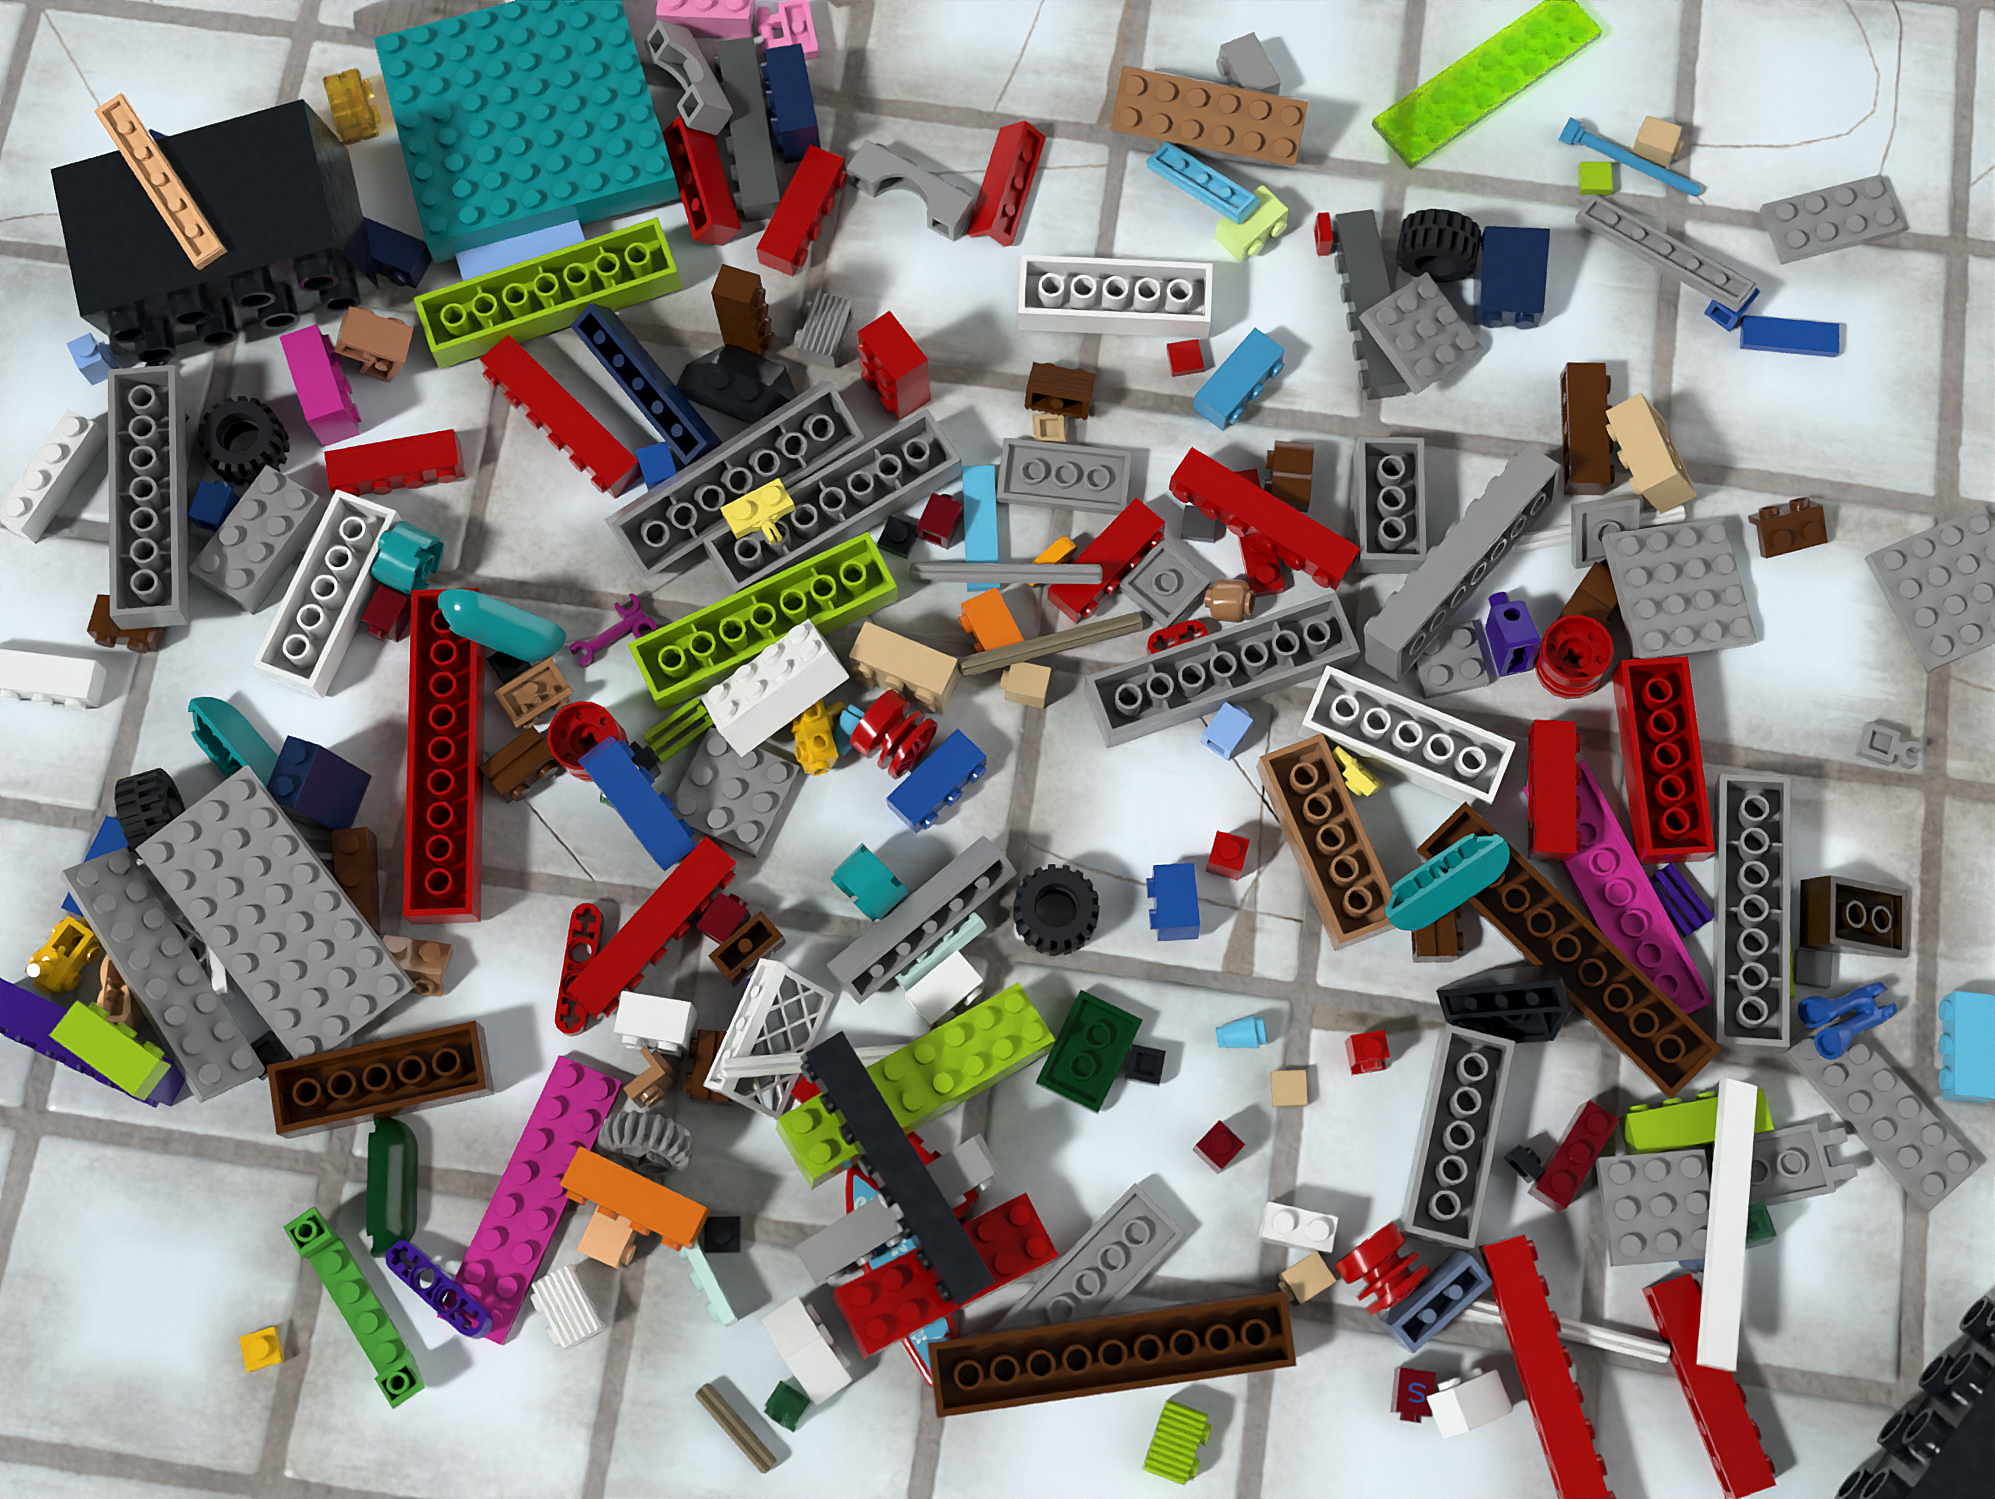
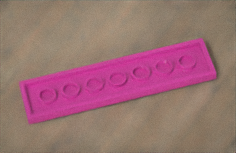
M1582 760L1576 763V765L1581 767V781L1579 785H1576V798L1581 799V814L1579 818H1576V831H1580L1582 837L1580 851H1576V854L1569 861H1560L1591 922L1686 1015L1712 1004L1714 1001L1586 761ZM1526 785L1522 790L1528 800V785Z
M559 1055L454 1278L491 1312L493 1325L490 1332L484 1338L500 1345H504L571 1200L565 1197L568 1190L559 1184L579 1146L593 1152L599 1138L600 1128L604 1124L605 1118L609 1117L624 1085L622 1081ZM455 1290L447 1293L443 1302L446 1310L453 1308L458 1301V1295ZM465 1310L461 1315L466 1316L472 1322L471 1327H478L477 1316ZM437 1315L438 1318L445 1320L441 1315Z

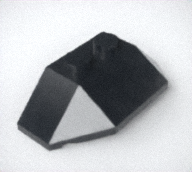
M728 343L686 364L676 384V387L687 400L750 425L755 424L797 397L786 366Z
M1545 965L1483 971L1439 987L1436 990L1447 1023L1453 1026L1458 1025L1464 1029L1513 1040L1515 1044L1554 1041L1572 1010L1562 976Z

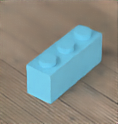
M1954 991L1943 996L1938 1007L1939 1019L1943 1021V1034H1941L1938 1042L1939 1053L1943 1055V1068L1939 1072L1938 1084L1940 1089H1943V1099L1987 1103L1995 1100V995Z

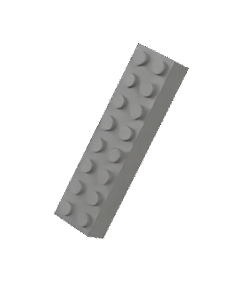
M175 365L108 369L110 617L121 630L189 624L185 381Z
M822 380L604 520L639 575L648 579L702 544V539L728 525L722 515L721 507L778 478L785 489L853 447L865 439L833 383Z
M925 409L786 490L796 510L782 516L775 523L777 530L783 537L779 543L775 538L776 544L771 545L763 530L751 532L736 539L729 525H726L702 539L706 552L731 592L735 594L859 536L889 518L890 515L893 516L961 476L962 459L929 410Z
M1526 445L1519 454L1514 453L1509 458L1503 473L1499 477L1494 476L1489 481L1483 496L1479 500L1475 498L1469 504L1465 516L1459 523L1455 521L1449 527L1442 543L1439 546L1434 545L1428 551L1425 562L1419 569L1414 568L1408 574L1405 585L1398 593L1394 591L1387 598L1381 613L1378 616L1373 615L1367 621L1363 629L1365 663L1395 683L1400 681L1432 641L1437 638L1506 558L1512 548L1520 541L1521 537L1531 529L1555 501L1560 464L1529 445Z
M1334 592L1086 676L1084 689L1107 748L1219 711L1225 702L1233 706V704H1239L1321 676L1326 666L1339 670L1354 665L1361 651L1337 593Z
M1720 773L1715 784L1714 1002L1712 1003V1040L1724 1051L1784 1054L1790 1047L1791 776Z

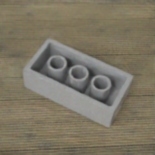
M1358 436L1353 451L1354 544L1361 549L1355 561V573L1409 574L1414 568L1419 569L1427 555L1424 438Z
M266 465L188 570L201 584L254 615L316 531L328 507L320 496Z

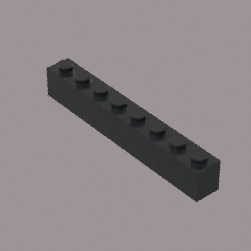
M843 1031L800 1057L803 1062L800 1065L802 1073L810 1084L815 1082L822 1093L819 1096L822 1106L829 1115L834 1113L841 1126L838 1127V1131L842 1139L848 1146L854 1145L860 1155L857 1158V1162L861 1170L867 1177L872 1176L879 1187L876 1190L878 1198L885 1208L891 1207L896 1214L898 1220L895 1221L898 1231L905 1240L911 1239L917 1249V1252L914 1253L915 1258L925 1272L930 1270L937 1282L933 1285L942 1302H949L951 1306H958L995 1282Z

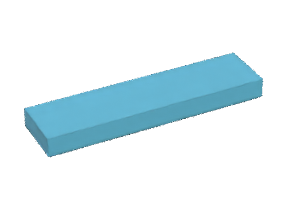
M1168 141L1146 160L1148 169L1238 225L1260 206L1258 196Z
M994 465L962 466L966 563H999ZM967 583V592H985L995 587L1000 591V583Z

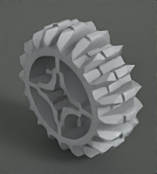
M635 1110L631 1111V1113L620 1111L619 1114L613 1113L610 1114L609 1118H605L604 1124L600 1128L597 1150L601 1153L602 1157L635 1173H640L644 1176L653 1175L656 1178L660 1177V1175L670 1177L672 1174L678 1175L682 1171L687 1170L694 1149V1138L691 1136V1132L684 1129L681 1123H674L671 1118L666 1119L660 1117V1114L653 1115L647 1111L645 1113H639Z

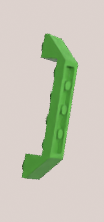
M313 1206L283 1226L299 1255L310 1260L378 1373V1376L374 1379L392 1409L397 1408L425 1389L413 1354L343 1239L318 1209Z

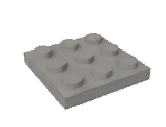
M1427 272L1372 306L1358 317L1415 395L1483 349Z
M709 727L672 800L675 809L671 813L677 821L683 818L692 830L758 858L801 768L757 747L743 757H740L717 729Z
M1704 1149L1600 1157L1595 1160L1611 1267L1705 1259L1711 1190Z

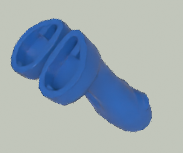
M1882 982L1860 986L1834 999L1811 996L1800 1001L1798 1005L1799 1018L1810 1028L1821 1027L1851 1010H1855L1857 1014L1853 1018L1831 1025L1816 1034L1814 1044L1822 1057L1828 1060L1841 1057L1847 1051L1853 1037L1865 1030L1883 1024L1896 1014L1897 1007L1895 1002L1877 1008L1873 1000L1880 993L1888 990Z

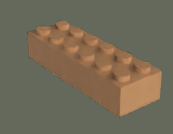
M1124 65L1122 66L1110 130L1295 166L1309 100Z
M1323 733L1260 756L1256 769L1334 951L1395 929L1396 927L1391 924L1385 914V907L1388 906L1393 893Z

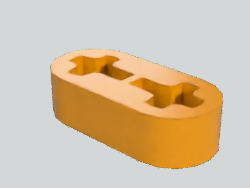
M1063 536L1031 564H1066L1074 556L1078 547L1067 536ZM1028 583V584H1029L1033 589H1036L1037 587H1039V586L1042 585L1043 583Z

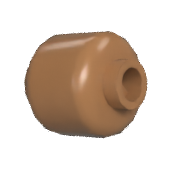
M1220 578L1215 582L1213 588L1207 589L1205 607L1210 608L1211 615L1215 620L1241 623L1247 616L1253 614L1255 591L1250 590V586L1246 581Z

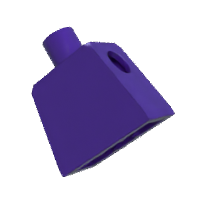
M1506 592L1495 593L1488 598L1491 608L1485 625V631L1499 677L1531 671L1541 639L1526 604L1522 600L1510 602Z

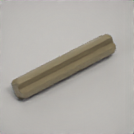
M709 1383L704 1384L696 1392L695 1398L761 1473L765 1474L776 1465L777 1459L717 1390Z

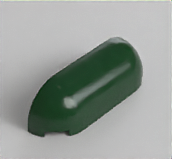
M392 1117L373 1119L375 1132L369 1133L366 1233L367 1236H373V1248H371L370 1252L373 1258H385L386 1251L399 1240L410 1242L417 1225L418 1143L411 1128L404 1122Z

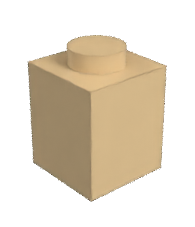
M1646 115L1638 131L1631 153L1665 169L1670 158L1677 159L1683 141L1678 138L1682 127Z
M1020 662L1012 664L1010 670L1004 669L1000 689H1005V701L1044 709L1051 679V668Z
M1315 1251L1277 1275L1281 1281L1277 1284L1279 1290L1286 1292L1287 1302L1294 1301L1296 1306L1337 1282L1318 1251Z

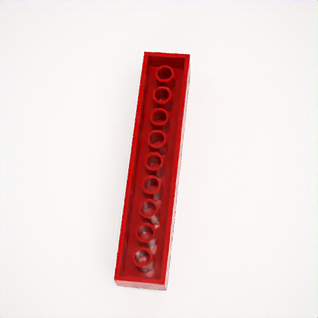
M459 588L481 593L479 588ZM449 589L411 590L403 917L412 925L481 922L483 772L479 766L483 764L485 645L459 636L449 629L451 625L446 621L442 610L438 608L439 594Z

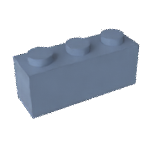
M1457 1249L1424 1278L1415 1291L1388 1310L1379 1320L1401 1347L1414 1354L1494 1282L1472 1255Z

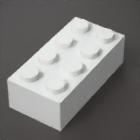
M807 619L802 624L793 627L778 642L766 647L759 656L747 665L739 667L732 676L720 685L712 687L701 699L719 733L738 755L743 757L850 676L830 644L813 623Z

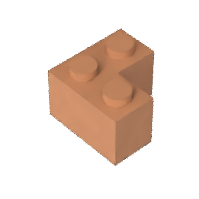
M350 306L342 318L334 352L361 361L359 373L390 383L405 364L414 328L405 325L400 319L393 317L383 318L375 315L368 308L361 306L354 308Z

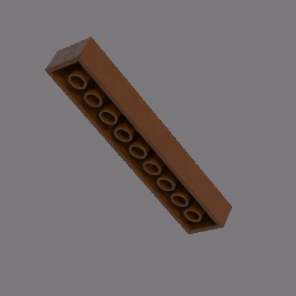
M1464 802L1417 849V854L1427 862L1467 835L1474 833L1477 837L1493 836L1494 834L1501 835L1467 802ZM1506 841L1510 850V857L1504 872L1492 884L1466 900V902L1532 966L1545 965L1562 976L1570 1003L1668 1099H1672L1722 1048Z
M1280 1290L926 1340L937 1418L1297 1366L1286 1292Z

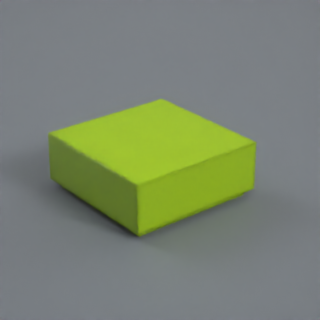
M1579 162V195H1611L1613 191L1611 162Z

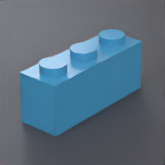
M1255 327L1195 394L1193 409L1222 431L1229 423L1236 424L1245 411L1243 407L1249 400L1255 402L1265 389L1263 384L1269 377L1275 379L1284 368L1285 364L1282 361L1285 349Z

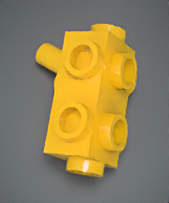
M821 698L787 723L789 731L796 740L795 755L797 761L803 767L805 774L810 773L811 776L823 775L831 770L839 757L832 731L834 730L833 719L841 715L842 710H845L844 705L840 701L825 708Z
M67 915L64 920H61L54 926L51 931V937L43 948L38 949L31 956L29 966L24 972L34 978L31 985L48 996L52 991L62 995L65 990L71 991L78 985L81 980L79 971L86 962H94L100 956L103 947L100 945V941L84 916L78 921ZM83 938V939L79 942V944L76 946L77 941H78L79 939Z

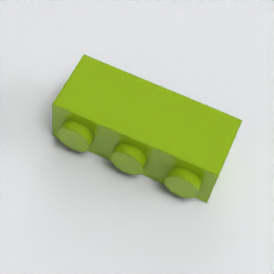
M76 1000L49 1036L129 1094L145 1101L171 1067L168 1062L162 1059L165 1052L149 1041L142 1045L135 1040L134 1037L138 1033L125 1023L119 1021L115 1025L106 1019L110 1013L97 1003L92 1001L87 1006Z

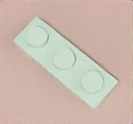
M972 911L893 978L908 991L954 951H959L987 928L985 923Z
M698 1239L692 1250L683 1246L678 1253L682 1260L689 1258L694 1268L689 1274L697 1290L700 1292L705 1289L711 1301L705 1305L714 1323L716 1324L721 1321L723 1326L728 1327L739 1321Z

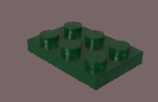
M1080 990L1035 1084L1098 1115L1143 1019Z

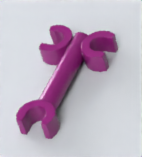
M629 594L633 606L628 610L623 609L618 602L615 603V609L623 620L588 643L576 641L569 647L573 655L581 650L587 652L586 656L578 661L582 668L589 667L593 663L595 653L630 630L633 631L635 639L642 637L640 631L644 627H649L652 631L658 630L655 621L647 618L642 612L640 601L635 594Z

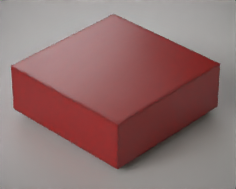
M1329 212L1318 213L1313 228L1316 253L1318 256H1329L1333 243Z
M1198 339L1167 343L1166 350L1172 377L1202 373L1204 371Z

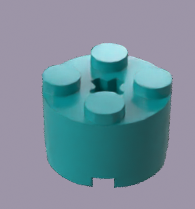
M400 521L391 532L385 530L380 536L378 548L381 551L371 568L370 576L408 595H411V590H426L430 584L424 581L430 572L433 574L437 573L443 558L444 543L440 541L442 538L407 521Z
M863 843L833 871L835 874L830 878L850 899L854 895L858 897L853 903L872 922L877 918L881 920L910 892Z

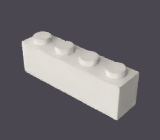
M70 409L66 410L1 504L0 522L25 539L35 544L37 543L108 439L95 422Z
M0 649V699L15 703L20 702V699H29L34 704L51 707L53 702L62 703L67 708L84 711L86 707L98 708L107 670L96 660Z

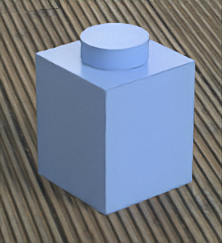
M1225 702L1204 731L1200 743L1224 759L1229 760L1249 732L1253 719L1249 717L1250 714L1241 706L1236 704L1231 706Z

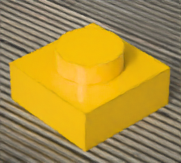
M273 1326L239 1337L246 1372L251 1373L285 1362L278 1327Z

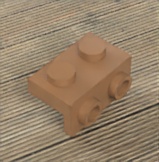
M548 657L500 686L493 693L515 727L523 725L526 729L542 719L540 713L550 707L555 711L570 701L568 696L573 693V690L552 658Z
M384 935L382 942L416 985L410 993L442 997L444 993L443 977L453 954L452 944Z
M645 1046L639 1051L651 1067L623 1088L630 1099L641 1109L645 1105L650 1108L661 1101L665 1096L663 1091L674 1084L673 1080L669 1077V1074L674 1071L657 1049L651 1053Z

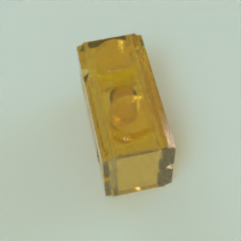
M356 68L343 71L342 74L336 73L324 77L322 80L337 133L342 143L348 146L361 140L365 141L378 137L380 134L377 124L382 123V119L377 105H371L369 99L375 96L369 78L363 79L359 69Z

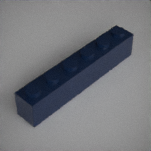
M590 303L570 327L686 466H689L722 445L723 442L613 310L609 307Z

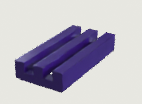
M1669 863L1652 877L1648 878L1668 917L1684 938L1714 917L1672 863ZM1665 875H1667L1671 879V881L1675 884V886L1679 889V891L1683 894V896L1699 914V916L1701 917L1700 919ZM1659 881V883L1671 896V899L1674 901V903L1682 910V912L1690 920L1692 925H1687V923L1679 915L1676 909L1672 906V904L1656 886L1655 882Z

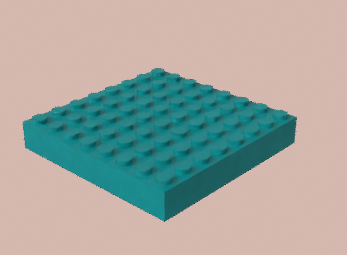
M515 0L373 38L425 241L435 264L456 259L455 254L568 222L578 220L579 224L582 225L680 198L674 172L622 0Z

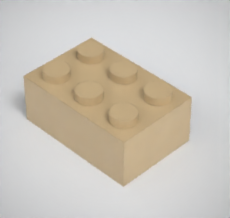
M1642 393L1605 411L1610 421L1606 425L1607 431L1614 442L1618 441L1622 449L1617 452L1620 461L1626 469L1630 468L1633 477L1629 479L1630 484L1636 495H1641L1648 507L1653 505L1663 514L1697 496L1663 417Z
M867 621L864 622L849 654L852 677H855V681L858 684L867 688L876 686L886 691L893 689L905 699L915 702L917 708L933 714L934 711L941 714L944 713L959 680L958 659Z

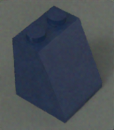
M1485 226L1480 239L1477 264L1474 271V325H1483L1486 328L1515 326L1521 330L1538 326L1544 314L1550 229Z
M287 735L266 789L290 821L333 834V830L352 828L372 776L319 744Z

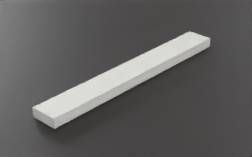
M1729 1078L1721 1079L1719 1082L1697 1364L1724 1371H1736L1757 1086Z

